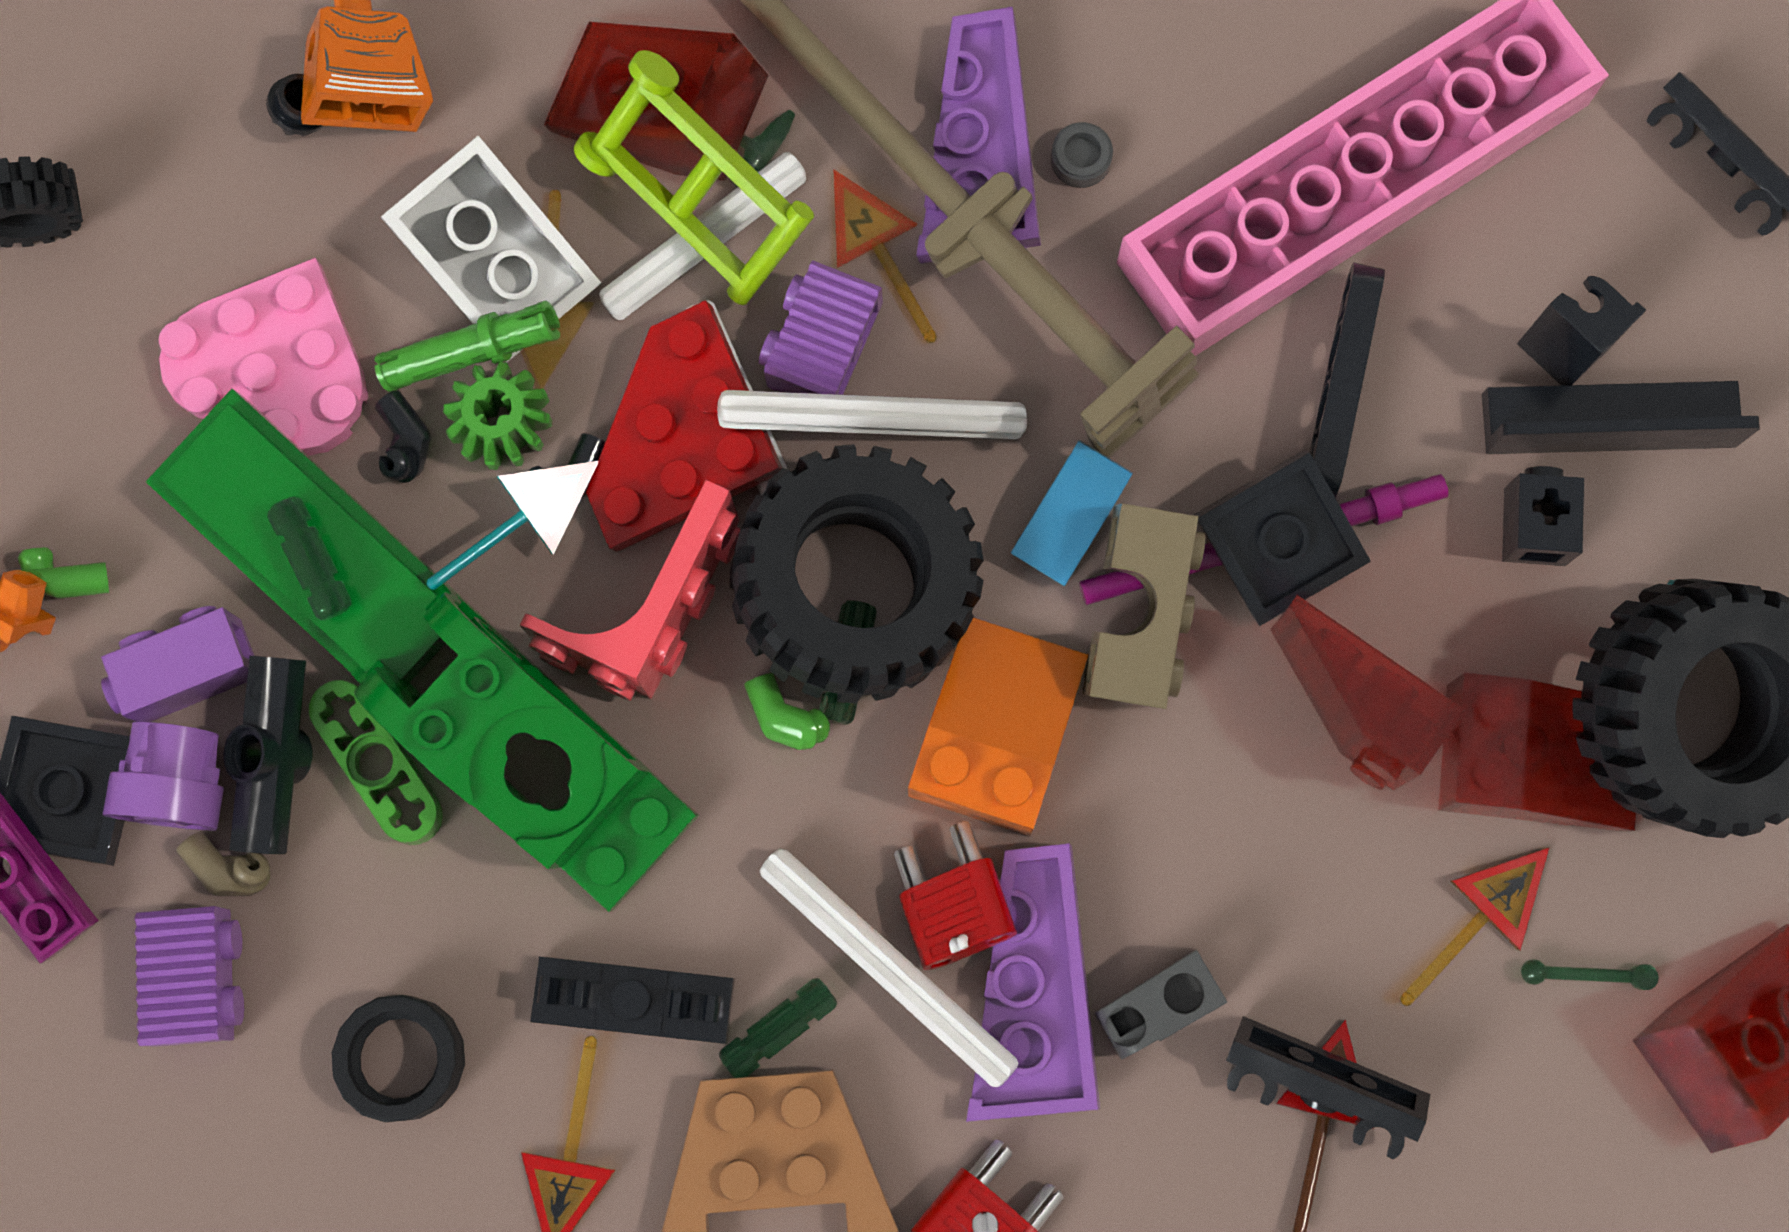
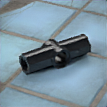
M249 656L243 724L238 725L230 732L223 750L226 771L236 781L229 848L231 851L261 854L287 853L294 784L299 783L306 777L313 760V749L310 739L300 729L306 671L305 660Z

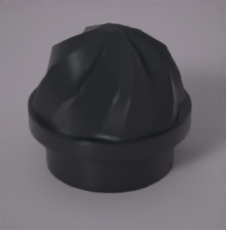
M291 74L278 80L273 84L267 95L266 106L272 118V123L281 127L285 135L297 134L306 136L317 132L323 127V125L302 124L301 107L304 74Z

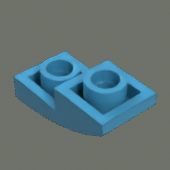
M1079 440L1014 545L1011 554L1065 586L1133 472Z

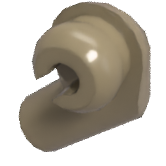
M202 831L188 837L176 849L178 855L206 890L214 896H252L263 890L269 883L270 864L265 856L261 853L222 856Z

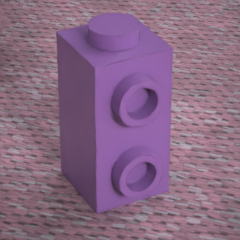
M205 606L183 614L179 618L180 625L158 634L154 630L142 631L119 642V650L101 656L108 675L101 679V685L111 709L116 714L121 713L122 716L135 722H152L247 683L249 656H254L241 619L223 607L217 609L215 606Z

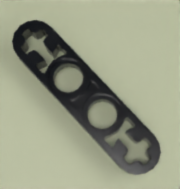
M1353 262L1349 270L1342 295L1309 451L1335 498L1344 475L1385 277L1384 269Z

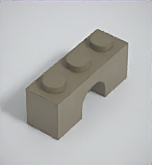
M1124 503L1114 506L1103 569L1124 572L1138 579L1148 596V610L1143 622L1129 633L1115 635L1093 631L1082 694L1162 709L1167 708L1168 696H1178L1184 672V660L1175 658L1179 633L1188 634L1195 605L1194 596L1186 595L1190 569L1199 570L1205 548V533L1196 531L1199 516Z

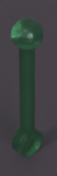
M1530 959L1521 968L1522 978L1531 985H1539L1545 979L1631 983L1638 990H1651L1657 985L1659 980L1657 970L1648 964L1635 965L1631 970L1545 966L1540 960Z

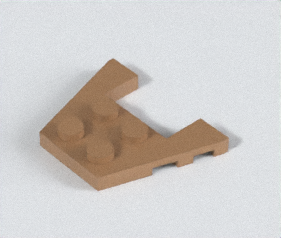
M833 1069L702 1079L700 1081L662 1232H709L708 1213L844 1203L846 1205L847 1232H899L891 1213V1208L877 1179Z

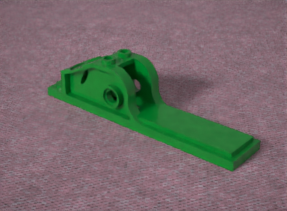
M231 389L145 481L354 676L360 684L354 690L357 700L406 750L441 782L469 805H472L543 866L547 869L562 868L608 912L613 911L698 818L699 815L452 587L445 582L437 589H429L426 584L427 580L435 572L241 393ZM447 644L458 656L432 685L421 694L410 682L435 654ZM528 733L537 740L554 742L567 753L571 764V774L567 783L569 798L562 807L547 809L539 803H531L505 779L504 774L506 772L504 769L508 759L506 744L513 735Z

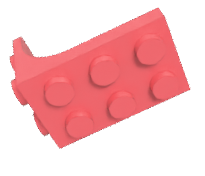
M708 480L705 481L647 599L633 617L609 631L595 634H578L565 631L525 613L519 626L531 638L528 647L540 653L539 658L567 673L574 674L578 665L587 669V674L598 680L597 686L622 699L631 701L635 692L652 699L663 675L672 677L683 660L688 643L681 640L691 618L700 620L711 603L715 592V585L709 582L719 561L728 564L734 556V549L741 528L737 527L740 520L730 490Z

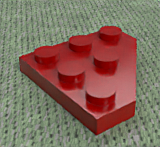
M706 300L649 328L599 457V463L587 488L586 494L608 547L615 552L621 551L687 519L706 480L730 490L731 496L734 497L771 479L782 469V465L766 430L723 428L719 425L717 406L721 393L725 390L749 391L715 311Z

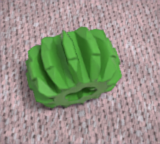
M500 361L495 367L493 377H488L482 366L474 365L472 375L477 382L469 386L465 382L454 381L452 388L462 401L444 404V414L448 419L455 421L446 430V434L452 443H463L461 454L469 462L484 456L486 466L491 470H497L501 465L503 455L507 454L515 466L522 467L524 457L520 449L526 445L532 450L542 451L544 443L534 431L546 430L552 427V418L548 413L542 411L550 399L543 388L533 389L535 379L527 370H522L512 377V371L508 363ZM500 407H506L510 414L500 415L497 419V425L491 426L487 417H496Z

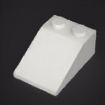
M479 136L381 216L382 220L472 324L477 323L481 315L496 312L498 316L506 313L509 314L545 300L553 306L559 319L601 284L600 280ZM520 351L512 353L510 360Z

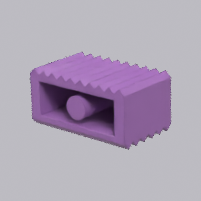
M812 260L805 277L796 274L788 287L783 309L789 311V315L785 319L783 328L780 332L772 329L761 349L759 364L765 366L764 376L767 387L779 392L843 395L882 307V287Z
M210 906L136 913L134 920L137 938L135 943L137 969L135 973L138 979L136 983L138 991L136 997L138 1008L136 1013L138 1016L137 1029L139 1034L137 1042L139 1046L158 1047L234 1040V1026L241 1025L244 1018L243 992L240 986H233L232 960L239 959L242 953V931L239 922L231 920L230 909Z

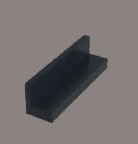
M1738 381L1487 387L1482 393L1486 454L1736 448L1760 430L1759 416L1741 415Z

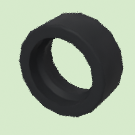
M408 995L378 997L357 1008L340 1027L331 1052L333 1079L343 1099L362 1116L385 1123L421 1119L441 1108L458 1088L465 1067L464 1040L454 1019L436 1003ZM407 1019L419 1023L430 1033L437 1048V1065L433 1077L422 1090L409 1097L391 1098L379 1094L368 1084L361 1069V1052L365 1040L376 1027L389 1020Z

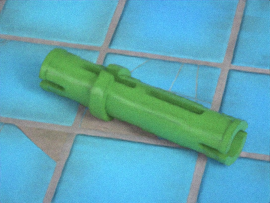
M547 300L500 316L496 312L481 315L477 323L468 325V327L446 332L399 349L378 353L374 359L378 364L374 366L381 386L386 391H396L413 383L454 372L476 363L492 360L496 364L500 361L510 360L514 352L537 344L540 345L558 340L560 332L557 328H560V323L553 306Z

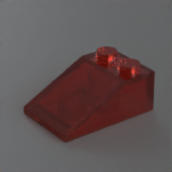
M588 22L545 120L544 126L550 132L576 141L584 132L598 133L634 80L628 68L630 61L638 51L647 50L660 55L674 67L679 76V83L674 92L737 152L769 75L734 33ZM651 102L621 143L638 162L681 176H688L704 154ZM722 172L717 180L725 181L727 176Z
M1298 595L1270 629L1340 754L1353 762L1349 768L1350 771L1360 780L1378 790H1383L1385 785L1392 790H1396L1420 776L1465 711L1461 706Z
M1466 672L1447 685L1438 811L1625 832L1635 831L1636 813L1625 809L1615 802L1612 798L1611 790L1601 788L1590 774L1589 766L1595 762V759L1581 756L1576 734L1584 731L1583 723L1580 720L1573 719V698H1581V690L1530 679Z
M1789 923L1782 926L1673 1003L1632 1040L1710 1153L1767 1139L1789 1117Z

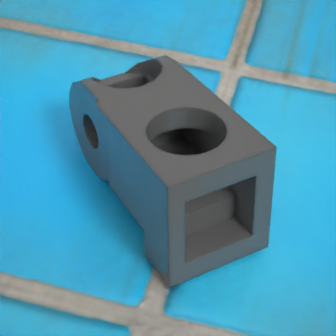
M1195 949L1094 1014L1122 1060L1157 1040H1164L1228 1002L1199 952Z

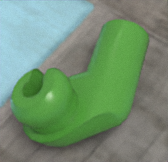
M45 547L25 549L18 555V563L22 571L30 572L47 582L45 595L62 599L109 593L105 562L54 567L53 553Z
M773 673L755 677L744 684L760 728L768 739L797 750H806L813 748L817 743L824 742L828 737L830 723L827 716L821 710L815 708L806 711L785 704Z

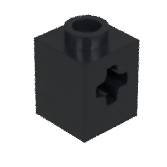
M1536 466L1525 469L1524 473H1520L1504 488L1502 562L1566 566L1583 553L1584 478L1564 476V470L1561 468ZM1540 504L1542 513L1533 512V507ZM1544 515L1552 516L1553 521L1549 524H1544Z

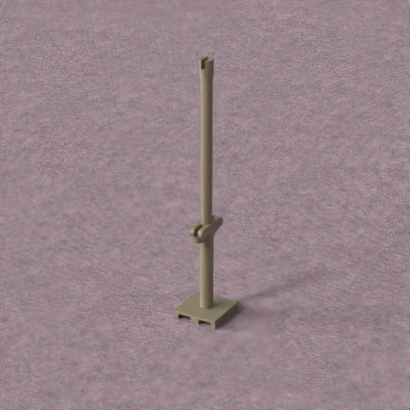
M740 0L948 217L925 240V248L930 259L937 265L936 268L946 279L985 260L1107 387L1097 399L1080 413L1089 441L1097 451L1108 458L1112 457L1199 377V373L1193 368L1197 365V358L1191 352L1195 348V344L1177 325L1143 357L1135 362L1012 235L1033 197L1024 186L1018 191L1015 181L1009 173L999 172L970 196L782 0Z

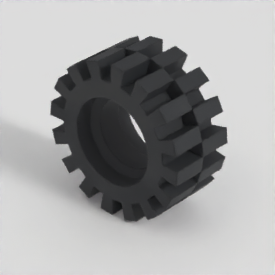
M30 156L18 157V162L10 163L7 158L0 159V247L11 248L14 243H22L23 247L34 246L33 241L39 240L47 244L55 242L54 236L66 238L72 235L71 230L78 231L80 229L83 218L75 172L72 168L68 169L67 164L61 161L52 164L51 159L43 157L37 162H31Z

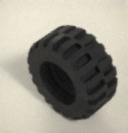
M854 444L840 445L834 447L830 458L823 459L818 451H814L800 457L795 470L792 472L782 468L768 481L763 495H756L747 511L735 545L734 558L730 568L729 588L734 589L735 598L732 609L737 624H745L748 630L745 642L756 657L764 653L773 662L769 671L783 682L787 680L789 675L805 683L801 692L816 698H820L823 691L837 693V701L839 703H857L862 695H872L875 701L893 697L899 688L908 686L910 689L925 680L935 667L942 664L963 637L974 618L972 610L981 598L984 580L977 576V570L984 562L981 542L976 540L970 541L969 533L975 526V523L967 507H962L956 511L953 509L949 502L956 491L943 478L939 479L935 485L922 476L927 467L925 464L912 457L909 458L906 466L890 461L892 449L873 446L869 456L866 457L857 456ZM853 524L870 528L888 538L901 551L912 573L914 590L906 610L892 623L872 628L843 625L819 612L804 595L795 573L799 549L812 533L833 525Z
M1676 579L1672 585L1659 583L1642 590L1638 596L1640 602L1624 601L1611 613L1610 618L1614 621V625L1611 628L1599 627L1589 642V646L1595 649L1589 663L1580 662L1575 679L1583 681L1581 698H1573V719L1582 721L1584 729L1583 732L1576 734V740L1581 756L1595 759V762L1589 767L1590 774L1601 788L1611 790L1613 800L1629 811L1642 814L1643 818L1705 837L1725 838L1729 834L1744 837L1760 833L1766 827L1765 822L1778 825L1789 818V597L1776 591L1762 590L1760 586L1703 579ZM1721 648L1730 659L1737 674L1740 688L1738 716L1731 733L1722 746L1708 758L1692 764L1686 756L1677 734L1676 707L1678 697L1685 679L1695 665L1712 651Z

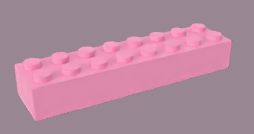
M1499 0L1124 236L1117 264L1165 333L1168 334L1177 325L1195 344V348L1191 352L1196 356L1587 107L1609 74L1552 0Z

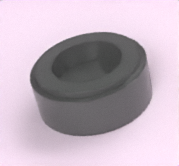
M1078 122L1066 126L1057 134L1053 142L1051 165L1054 173L1062 182L1072 187L1086 188L1096 185L1109 172L1113 157L1112 142L1107 133L1094 124Z

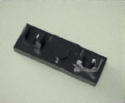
M1679 72L1663 87L1675 102L1663 103L1654 108L1647 118V123L1655 127L1669 114L1679 116L1683 124L1682 130L1669 143L1674 149L1681 148L1691 141L1697 125L1714 143L1706 153L1732 178L1742 170L1761 188L1760 190H1751L1744 193L1737 200L1734 209L1741 213L1752 202L1764 201L1769 205L1771 215L1768 221L1762 224L1757 231L1762 236L1773 232L1782 222L1784 208L1789 212V176L1684 73Z
M539 956L530 1022L727 1044L735 979Z
M1242 1017L1226 1059L1227 1062L1232 1063L1227 1079V1088L1235 1092L1244 1075L1256 1074L1265 1083L1260 1103L1268 1106L1275 1099L1279 1084L1289 1087L1288 1091L1300 1095L1303 1102L1318 1111L1325 1113H1335L1338 1111L1349 1117L1355 1115L1357 1119L1353 1131V1142L1361 1145L1368 1130L1374 1127L1384 1128L1391 1135L1387 1150V1157L1395 1159L1401 1154L1406 1137L1418 1142L1427 1122L1431 1094L1252 1019Z

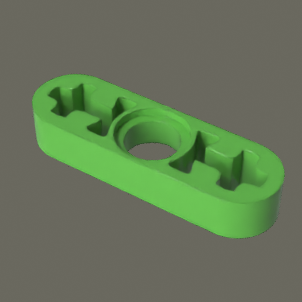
M334 680L323 684L315 691L310 700V720L383 831L392 839L407 845H419L429 841L440 829L443 812L439 800L402 745L357 700L354 695V690L357 688L356 685L344 680ZM338 696L346 702L355 700L356 704L349 709L351 718L357 727L363 731H366L372 723L375 726V730L361 734L354 739L348 728L337 720L328 722L327 718L334 713L331 702ZM351 741V743L345 750L342 744L344 742ZM384 745L391 751L393 757V765L390 772L379 780L365 779L359 769L361 755L371 746ZM407 775L410 782L398 786ZM398 786L405 799L415 805L424 802L426 808L419 813L422 825L416 830L405 824L398 827L396 821L402 817V809L396 800L388 794L379 802L377 794L388 792Z

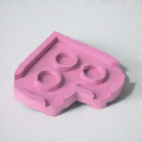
M316 258L203 302L181 315L177 321L167 324L160 332L159 345L161 353L159 363L162 382L177 404L194 416L204 419L231 389H234L241 393L308 456L329 452L349 439L353 433L350 429L361 415L363 401L367 403L368 392L364 371L323 267Z

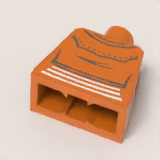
M334 0V7L326 6L320 8L306 40L301 107L302 124L417 132L433 103V97L408 19L400 13L373 11L371 0Z

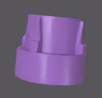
M133 722L125 760H120L118 772H110L103 816L165 827L207 831L217 830L224 787L218 785L220 769L216 768L219 734L173 724Z

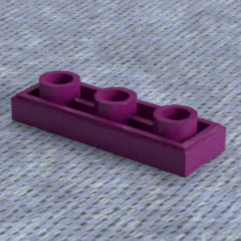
M0 793V912L41 964L55 956L99 922V920ZM3 858L11 866L10 875L3 868Z

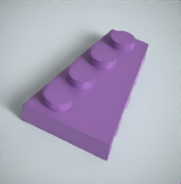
M1013 7L953 16L941 89L943 94L939 123H936L933 142L934 158L970 196L999 172L1009 173L1015 181L1017 190L1019 191L1024 186L1033 197L1012 235L1025 248L1041 246L1018 35ZM925 195L924 202L926 212L922 235H919L916 255L920 264L932 262L925 248V240L932 231L948 218L927 195Z
M1068 843L1005 850L1000 884L1017 934L993 946L990 970L987 972L984 993L986 999L982 1027L1015 1056L1019 1064L1008 1080L999 1087L990 1086L975 1072L966 1122L1100 1109L1072 845Z

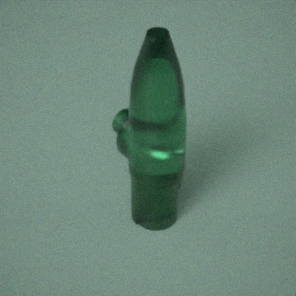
M787 110L775 118L759 136L751 139L744 135L740 140L739 145L745 149L743 159L757 172L768 164L787 137L795 117L793 111Z

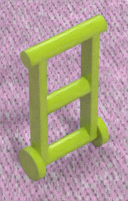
M638 51L628 65L629 72L634 79L599 132H584L581 134L574 145V153L583 166L597 175L611 177L615 174L619 175L730 283L727 288L728 296L735 303L746 305L812 221L814 213L807 204L801 201H794L790 204L674 92L679 83V76L666 59L651 51ZM650 102L704 153L674 195L621 145ZM722 172L776 223L775 227L746 265L692 214Z

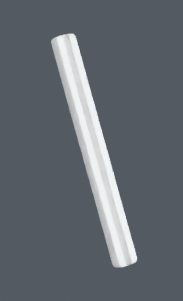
M725 390L721 393L717 406L719 425L723 428L1019 439L1026 432L1027 428L1026 407L1020 402Z
M779 848L768 857L760 869V874L769 884L990 1086L999 1087L1008 1080L1019 1064L1015 1056L789 851Z

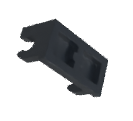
M1588 276L1583 282L1587 291L1598 297L1600 301V310L1598 312L1588 313L1584 311L1576 300L1561 293L1548 305L1517 343L1560 385H1573L1647 311L1638 302L1634 305L1630 304L1616 289L1600 277Z

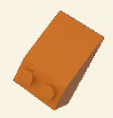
M973 618L966 633L957 644L908 786V797L1030 837L1051 777L1088 654Z

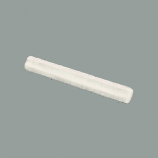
M790 152L781 154L758 172L784 198L806 181V172L803 166ZM737 187L697 217V219L724 244L765 212ZM676 233L604 287L599 293L601 302L614 318L623 320L704 258L682 236Z

